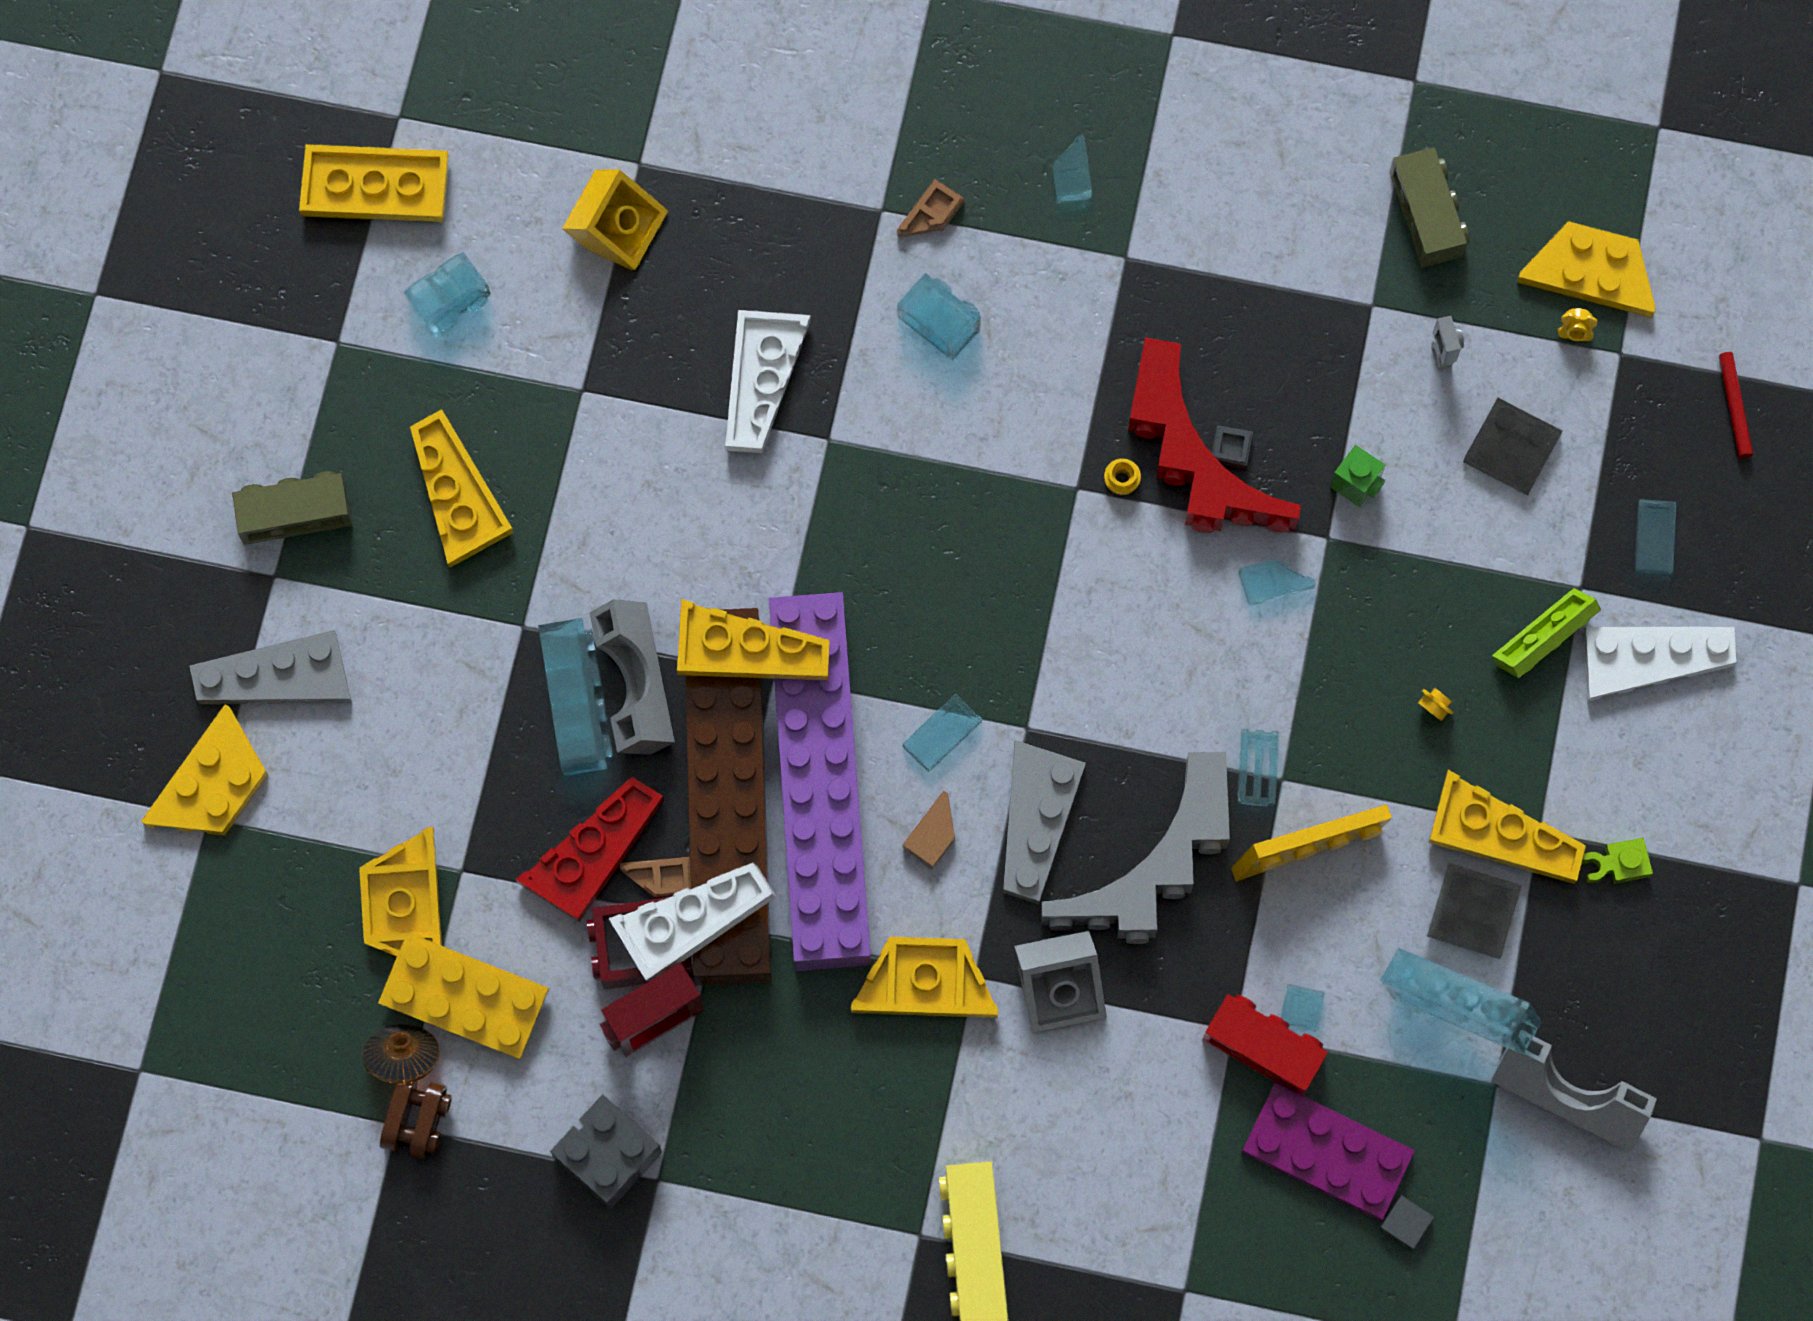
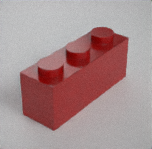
M1227 994L1202 1040L1271 1081L1304 1096L1328 1054L1327 1051L1322 1049L1323 1043L1309 1034L1304 1033L1301 1037L1289 1030V1023L1274 1014H1270L1269 1017L1255 1010L1256 1004L1246 997L1237 995L1234 998Z

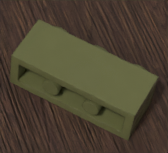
M1435 147L1394 157L1390 175L1421 268L1462 258L1466 245L1470 242V236L1466 223H1460L1456 212L1459 211L1457 195L1454 190L1449 191L1446 182L1448 170L1445 160L1438 158Z
M324 471L315 474L314 478L304 480L285 478L278 481L275 485L263 487L260 484H251L242 487L241 491L232 492L237 531L244 545L353 526L347 485L342 473L336 474L332 471Z

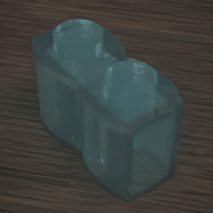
M463 252L447 260L433 273L413 283L404 291L408 303L430 333L433 334L438 331L445 332L451 329L457 323V318L467 311L475 312L487 303V298L491 295L488 284Z

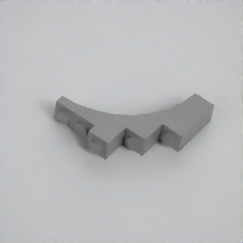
M1188 752L1185 786L1180 807L1166 835L1150 855L1127 875L1100 890L1071 899L1042 902L1041 925H1049L1051 930L1062 931L1072 929V925L1087 924L1088 929L1104 930L1110 928V924H1117V939H1126V943L1143 944L1149 942V938H1155L1157 932L1156 894H1162V897L1165 899H1180L1185 897V893L1192 892L1194 885L1192 849H1198L1200 854H1217L1221 852V849H1227L1230 834L1226 752Z

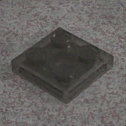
M1497 398L1463 462L1528 496L1563 431Z
M1448 863L1426 936L1500 959L1522 885Z

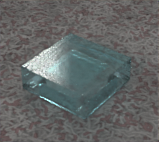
M1288 984L1280 1018L1289 1023L1290 1026L1317 1031L1325 992Z

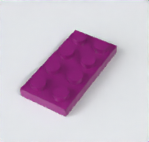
M1275 1082L1241 1153L1381 1222L1415 1150Z

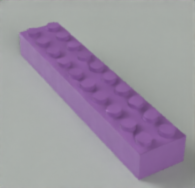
M843 592L769 598L770 626L780 629L784 627L830 640L828 680L774 678L795 971L871 966Z

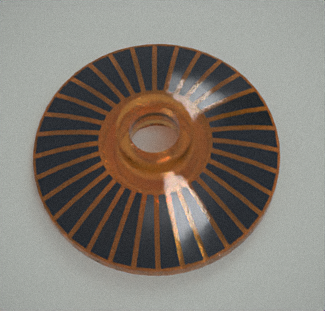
M396 1024L378 1030L368 1038L362 1052L363 1064L366 1070L376 1079L392 1084H406L424 1078L434 1070L440 1056L439 1044L436 1038L426 1029L410 1024Z

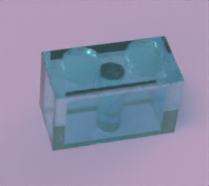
M926 273L897 303L898 318L952 361L981 329L979 310L968 300L964 299L961 301L954 296L951 288L940 278L934 280Z

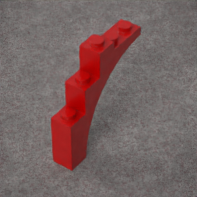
M1145 337L1128 431H1133L1142 438L1163 437L1156 478H1161L1170 485L1192 484L1185 525L1192 526L1193 530L1201 533H1212L1214 530L1221 531L1223 519L1227 518L1231 519L1232 523L1240 526H1250L1254 523L1265 525L1269 530L1279 533H1285L1289 530L1296 531L1301 505L1273 498L1247 485L1224 468L1205 447L1191 423L1182 397L1179 375L1181 344Z

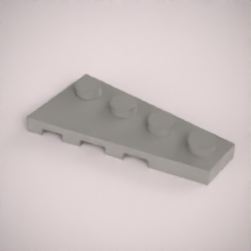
M1015 740L1003 893L1039 905L1085 769V762Z

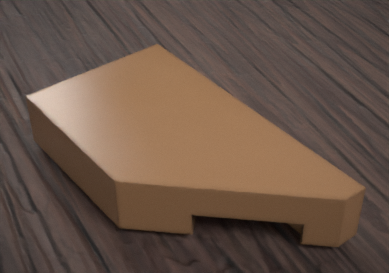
M934 179L898 227L897 235L906 237L944 230L964 204V198Z
M943 790L902 845L903 849L931 869H934L955 841L948 793Z
M690 857L620 863L621 872L654 899L672 897L678 891L686 888L691 889Z

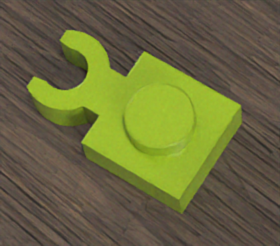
M1644 837L1607 844L1605 847L1606 856L1597 852H1589L1583 855L1582 864L1592 862L1598 867L1597 873H1591L1586 876L1587 883H1597L1606 874H1611L1613 884L1647 878L1653 874Z

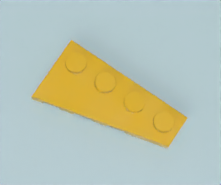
M441 409L410 426L449 568L514 533L510 523L443 410Z
M681 599L677 661L678 675L828 680L830 640L784 627L780 629L763 624V621L749 617L744 619L727 614V611L713 607L708 609L694 605V602Z
M1450 770L1447 771L1428 843L1575 884L1577 882L1586 845L1544 822L1540 823L1514 805L1510 804L1509 806L1491 796L1490 792L1467 783L1460 779L1458 774Z
M1387 804L1253 844L1231 867V871L1237 882L1295 860L1306 859L1326 849L1330 851L1339 849L1349 844L1351 840L1359 837L1362 840L1374 838L1383 833L1382 827L1392 819V815Z

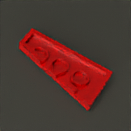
M631 777L598 806L596 812L583 824L579 823L569 832L570 835L557 847L547 851L540 858L541 861L531 870L521 874L516 879L517 883L580 923L664 802V797L634 777Z

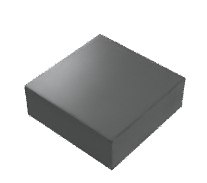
M1217 425L1212 454L1223 466L1246 470L1253 432Z
M1401 1195L1383 1222L1380 1230L1412 1251L1434 1216Z

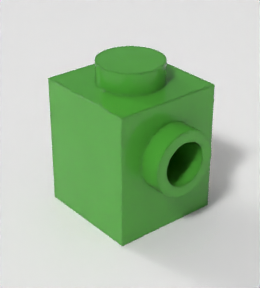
M1355 445L1334 472L1330 488L1358 507H1361L1368 496L1374 498L1383 487L1386 480L1382 478L1386 465Z

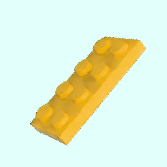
M306 145L299 212L301 216L444 222L449 153L445 150Z
M407 932L378 1004L522 1059L550 988Z

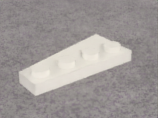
M738 310L725 443L726 451L763 453L811 321L810 315Z
M1586 627L1584 630L1587 702L1615 693L1631 692L1636 688L1652 684L1655 686L1668 683L1670 680L1685 676L1692 677L1733 667L1737 663L1735 627Z
M751 863L712 878L706 884L693 889L686 888L674 893L675 896L657 903H647L638 907L639 909L626 915L619 914L609 918L643 977L649 982L696 953L773 900L776 895L758 866Z

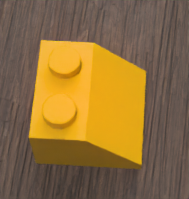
M595 169L562 230L585 249L630 270H636L668 210L620 169Z

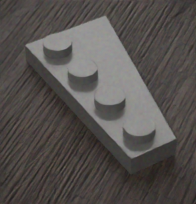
M335 630L189 666L196 700L199 704H247L248 702L280 704L283 701H304V703L338 701L339 703H352Z

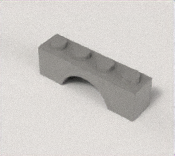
M613 599L591 611L590 618L596 647L607 653L616 662L626 684L625 704L620 712L610 717L617 753L651 755L673 744L675 740L646 602Z
M1518 1028L1515 1030L1500 1058L1491 1079L1492 1082L1499 1085L1504 1091L1517 1094L1533 1102L1539 1109L1552 1112L1568 1120L1574 1127L1586 1129L1603 1138L1608 1144L1614 1147H1621L1629 1152L1632 1151L1648 1123L1657 1100L1623 1081L1602 1091L1582 1090L1569 1084L1559 1075L1553 1064L1552 1045Z

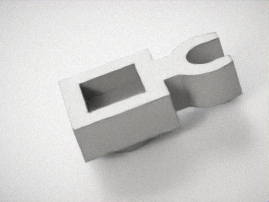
M1452 316L1437 318L1433 330L1435 341L1431 343V348L1437 354V368L1452 366L1454 362H1457L1461 348H1464L1461 328L1454 326Z

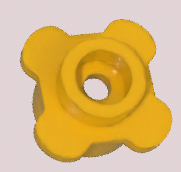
M1570 309L1561 318L1563 325L1558 328V335L1561 338H1569L1572 341H1590L1594 337L1592 330L1597 326L1598 321L1585 309Z
M1434 688L1431 693L1425 689L1422 690L1424 696L1418 703L1440 721L1448 713L1451 715L1454 713L1448 708L1452 701L1439 690Z

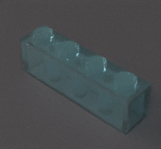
M582 618L538 625L558 755L563 776L608 769L606 757L613 756L610 735H602L601 722L607 721L604 699L597 700L595 686H601L602 684L598 663L591 664L589 651L596 650L593 630H585Z
M1400 948L1396 951L1380 979L1393 999L1524 1055L1541 1024V1020L1530 1003Z

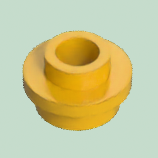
M1116 459L1105 469V484L1115 494H1130L1140 484V470L1131 460ZM1124 473L1129 477V480L1121 483L1116 480V475Z

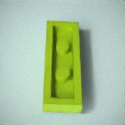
M1573 588L1495 652L1492 657L1499 668L1520 678L1552 650L1557 649L1575 631L1586 625L1592 617L1601 611V608L1595 598Z

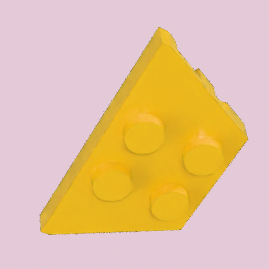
M1569 221L1524 267L1517 280V283L1650 318L1653 317L1656 309L1638 239Z
M226 704L223 706L145 814L141 822L146 827L176 828L178 831L185 832L204 831L207 834L225 836L266 779L268 773L229 706Z
M427 827L406 842L391 848L379 858H375L359 867L364 943L396 957L407 932L442 946L434 827Z
M889 936L880 952L878 960L867 975L863 987L851 1004V1013L998 1018L997 1005L994 1003L986 987L985 980L973 959L972 952L965 939Z

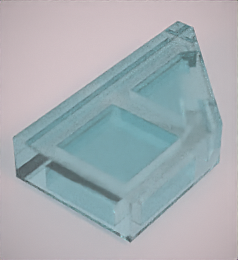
M1084 133L1078 134L1063 155L1061 154L1052 164L1056 202L1092 199Z
M1276 559L1240 568L1238 572L1249 606L1314 589L1315 581L1308 576L1305 577L1287 568V565Z

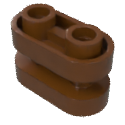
M403 1074L404 1080L397 1081L381 1133L380 1148L396 1152L401 1142L410 1144V1156L426 1160L429 1153L435 1155L441 1138V1132L437 1131L440 1117L446 1118L448 1115L452 1095L447 1094L446 1085L435 1082L429 1084L426 1092L417 1090L418 1078L410 1076L411 1079L405 1080V1074ZM412 1105L421 1107L415 1129L406 1127Z

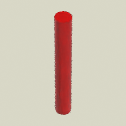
M1724 352L1719 355V361L1738 456L1741 459L1753 456V450L1733 352Z

